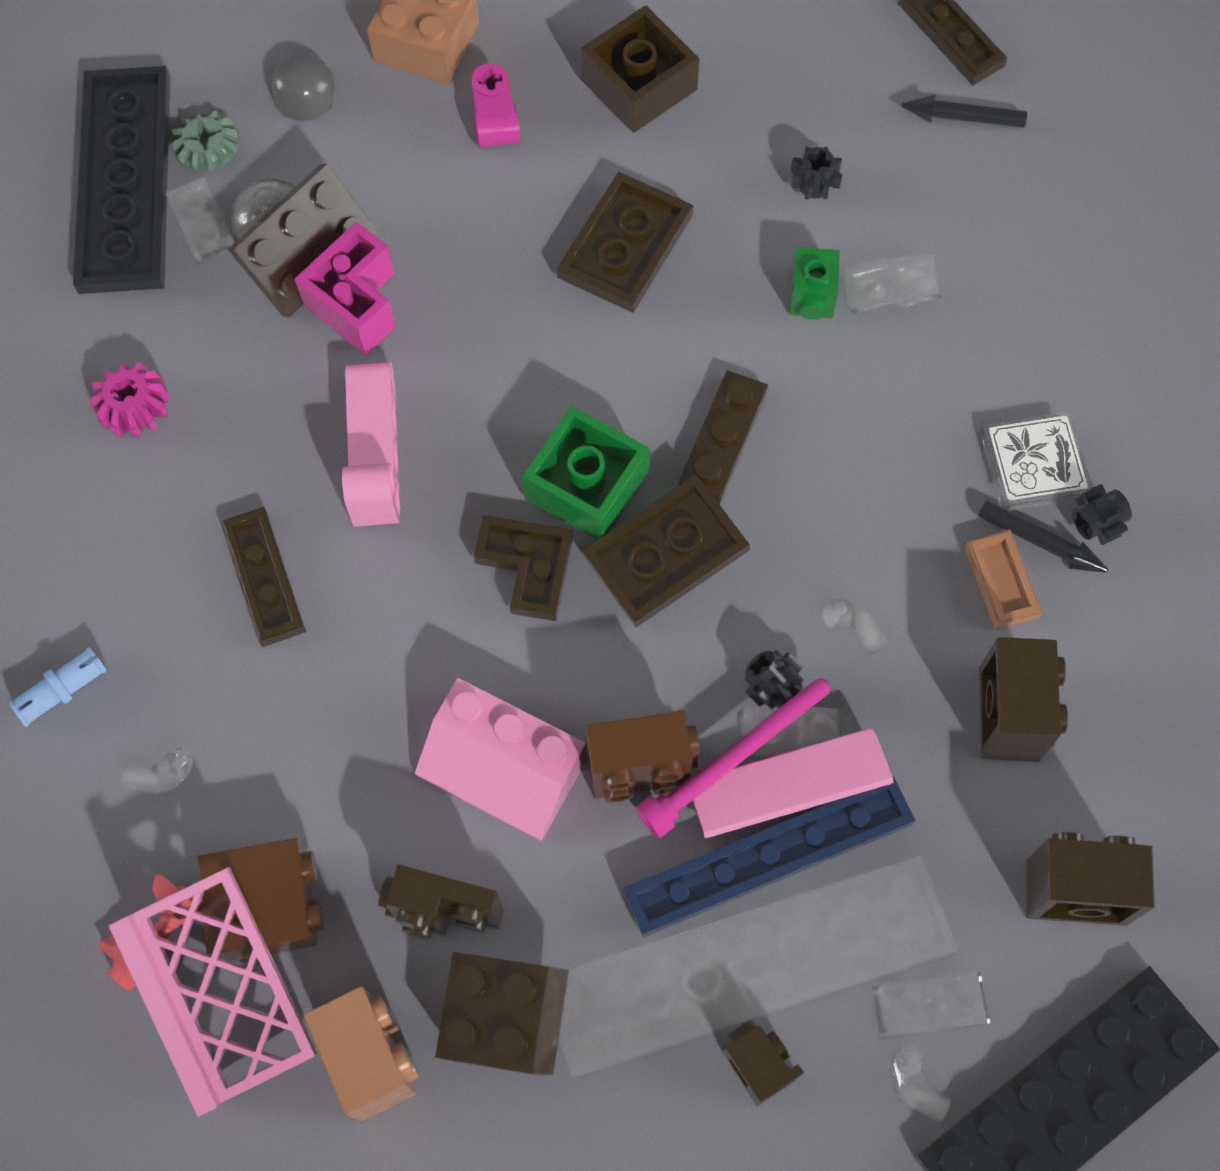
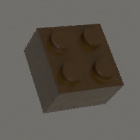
M647 5L581 47L582 81L633 133L698 90L699 57Z
M996 638L979 667L981 759L1039 762L1047 751L1054 747L1061 733L1066 732L1068 723L1066 704H1061L1059 698V686H1063L1065 681L1066 664L1064 657H1058L1057 640Z
M1054 833L1052 838H1048L1026 860L1027 919L1128 926L1155 908L1153 845L1135 844V838L1108 836L1103 839V842L1084 841V835L1080 833Z
M453 952L435 1058L532 1075H553L569 970Z

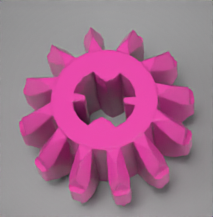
M121 361L119 371L112 373L104 369L106 380L103 382H92L93 391L96 395L90 398V404L93 411L97 414V420L103 428H106V430L112 429L114 434L120 438L130 431L134 437L140 439L142 428L148 427L156 431L157 424L154 419L168 417V410L164 404L170 401L169 392L163 386V380L160 375L154 370L148 371L147 367L140 361L131 370L127 364Z

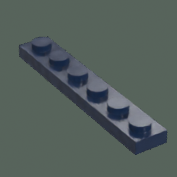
M893 776L894 783L835 800L623 888L624 895L642 938L912 826L915 822L914 816L895 777Z

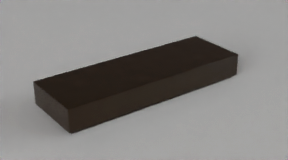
M898 0V5L972 86L1005 67L1008 57L954 0Z
M265 507L220 521L260 645L265 647L307 632Z

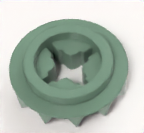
M215 110L210 115H203L200 111H197L196 117L190 120L182 117L181 127L172 130L173 143H171V147L176 159L183 166L195 171H210L222 167L233 158L238 149L239 136L236 128L229 117L222 118ZM202 132L208 133L209 136L208 149L204 150L203 145L199 142Z

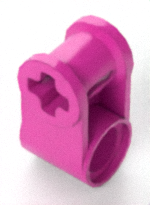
M492 63L480 65L474 70L471 77L473 113L478 147L487 148L520 143L516 106L513 105L509 76L506 70Z

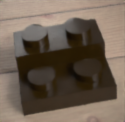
M399 864L397 865L394 878L386 877L378 902L379 907L386 908V916L395 918L396 923L403 925V932L423 939H431L432 932L446 935L451 917L457 918L455 923L457 926L470 931L484 933L486 926L499 929L504 912L498 892L495 890Z

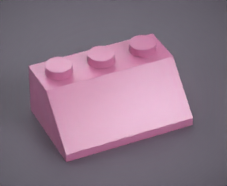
M457 678L433 719L415 771V776L542 842L587 760L586 743Z

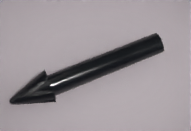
M936 94L901 104L902 108L930 123L932 117L1024 128L1027 121V111L935 100Z
M987 500L980 510L978 517L1006 531L1011 530L1012 534L1070 562L1071 564L1068 569L1103 573L1109 571L1083 541L1079 547Z

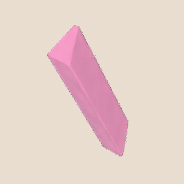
M868 728L735 767L692 802L704 837L709 838L886 786L894 782L878 737L872 728Z

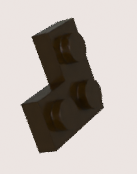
M483 515L474 552V562L479 565L517 571L510 604L511 614L557 621L574 533L572 529Z

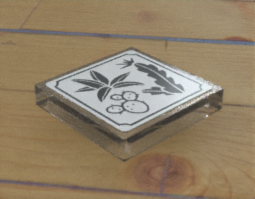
M1070 411L982 425L980 434L1001 508L1012 511L1075 501L1076 498L1082 496V492L1093 488Z

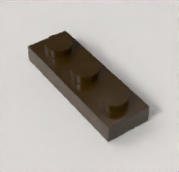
M729 370L726 371L678 481V486L697 474L720 505L766 397L768 384Z

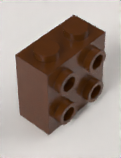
M684 710L585 725L587 755L594 799L605 797V801L609 803L622 802L632 799L634 792L653 790L655 795H660L661 793L667 795L690 778L691 768L698 767L697 755L700 754L697 729L695 725H686Z
M298 838L197 856L200 881L230 867L270 954L318 945L316 931L323 930V914L320 901L312 900L310 885L311 881H316L318 878L314 852H306V848ZM221 882L204 891L202 910L205 914L225 920L231 901ZM235 912L232 923L242 926ZM204 922L207 954L212 955L222 928ZM228 931L219 958L228 961L250 958L253 947L248 937Z

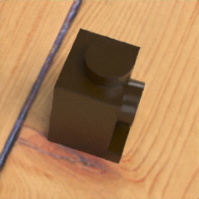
M753 1019L743 1023L727 1035L731 1044L724 1049L723 1055L757 1107L804 1074L799 1064L789 1070L784 1061L789 1059L790 1055L780 1038L774 1031L766 1035L760 1025L757 1026Z

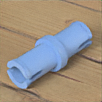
M88 647L83 653L55 672L49 669L42 675L45 678L7 703L24 726L27 727L32 721L61 701L64 704L73 699L71 694L100 674H104L107 670L91 648Z

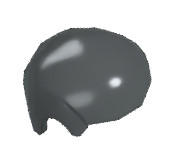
M308 55L292 56L283 60L282 64L277 66L272 77L273 99L276 108L285 117L299 121L316 119L331 109L335 85L333 74L324 61Z

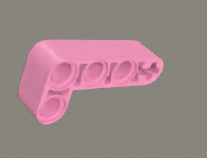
M391 362L346 365L348 466L342 469L345 505L354 527L399 524L401 510L393 366Z

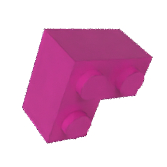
M356 221L295 278L303 305L365 356L396 328L390 301L378 292L395 274L388 245Z

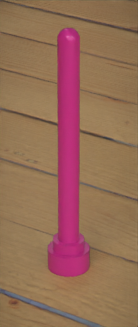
M824 678L814 680L667 796L662 793L656 798L649 796L636 806L635 811L648 830L657 839L662 838L675 827L674 821L680 817L678 812L827 696L831 689L830 683Z

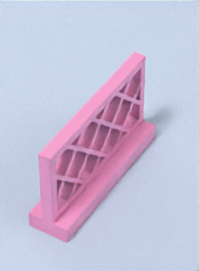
M230 867L109 925L197 1117L217 1108L220 1103L317 1055V1051ZM221 882L231 901L225 920L197 911L204 891ZM194 896L190 908L178 904ZM165 909L187 916L178 942L175 943L159 937L150 917ZM235 912L242 926L232 923ZM194 919L222 928L212 955L185 946ZM228 931L248 937L253 951L247 967L219 958ZM164 948L174 951L171 962ZM181 954L209 963L200 990L180 983L175 971ZM257 958L264 973L254 970ZM216 966L244 975L234 1002L207 993ZM250 978L270 984L275 998L269 1014L241 1004ZM187 996L196 998L193 1009ZM203 1001L231 1010L222 1037L202 1030L197 1018ZM279 1005L286 1020L276 1016ZM238 1013L266 1022L257 1049L229 1040ZM272 1025L292 1031L300 1050L285 1058L264 1052L263 1050ZM209 1043L218 1046L215 1056ZM225 1048L253 1058L247 1077L229 1086L219 1067ZM260 1060L271 1064L256 1072Z

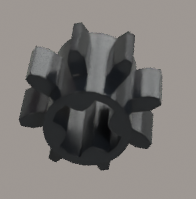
M827 146L824 148L805 147L803 159L793 157L790 171L793 173L791 187L799 188L801 193L805 195L806 200L821 197L824 200L828 199L830 187L840 189L843 176L840 173L842 159L834 158Z
M1099 484L1082 492V496L1076 498L1079 506L1072 510V519L1076 529L1083 538L1090 540L1097 536L1101 545H1105L1128 531L1125 522L1131 520L1132 511L1126 497L1119 490L1114 489L1106 493L1103 485Z
M778 650L774 652H761L749 662L746 668L745 680L750 686L746 689L745 693L759 707L766 704L771 710L774 707L780 708L802 690L804 679L798 673L802 670L803 666L789 652L783 656Z

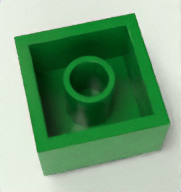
M571 405L522 476L525 500L598 540L611 531L650 470V448Z

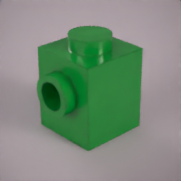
M796 247L792 269L789 315L802 316L809 320H817L823 317L833 318L838 296L840 250Z

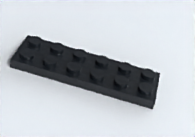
M167 66L84 71L73 286L78 294L164 289L171 77Z
M1149 966L914 1158L924 1171H1077L1220 1051V1048Z

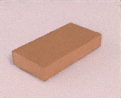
M1011 530L967 541L964 549L995 630L1039 619L1043 612Z

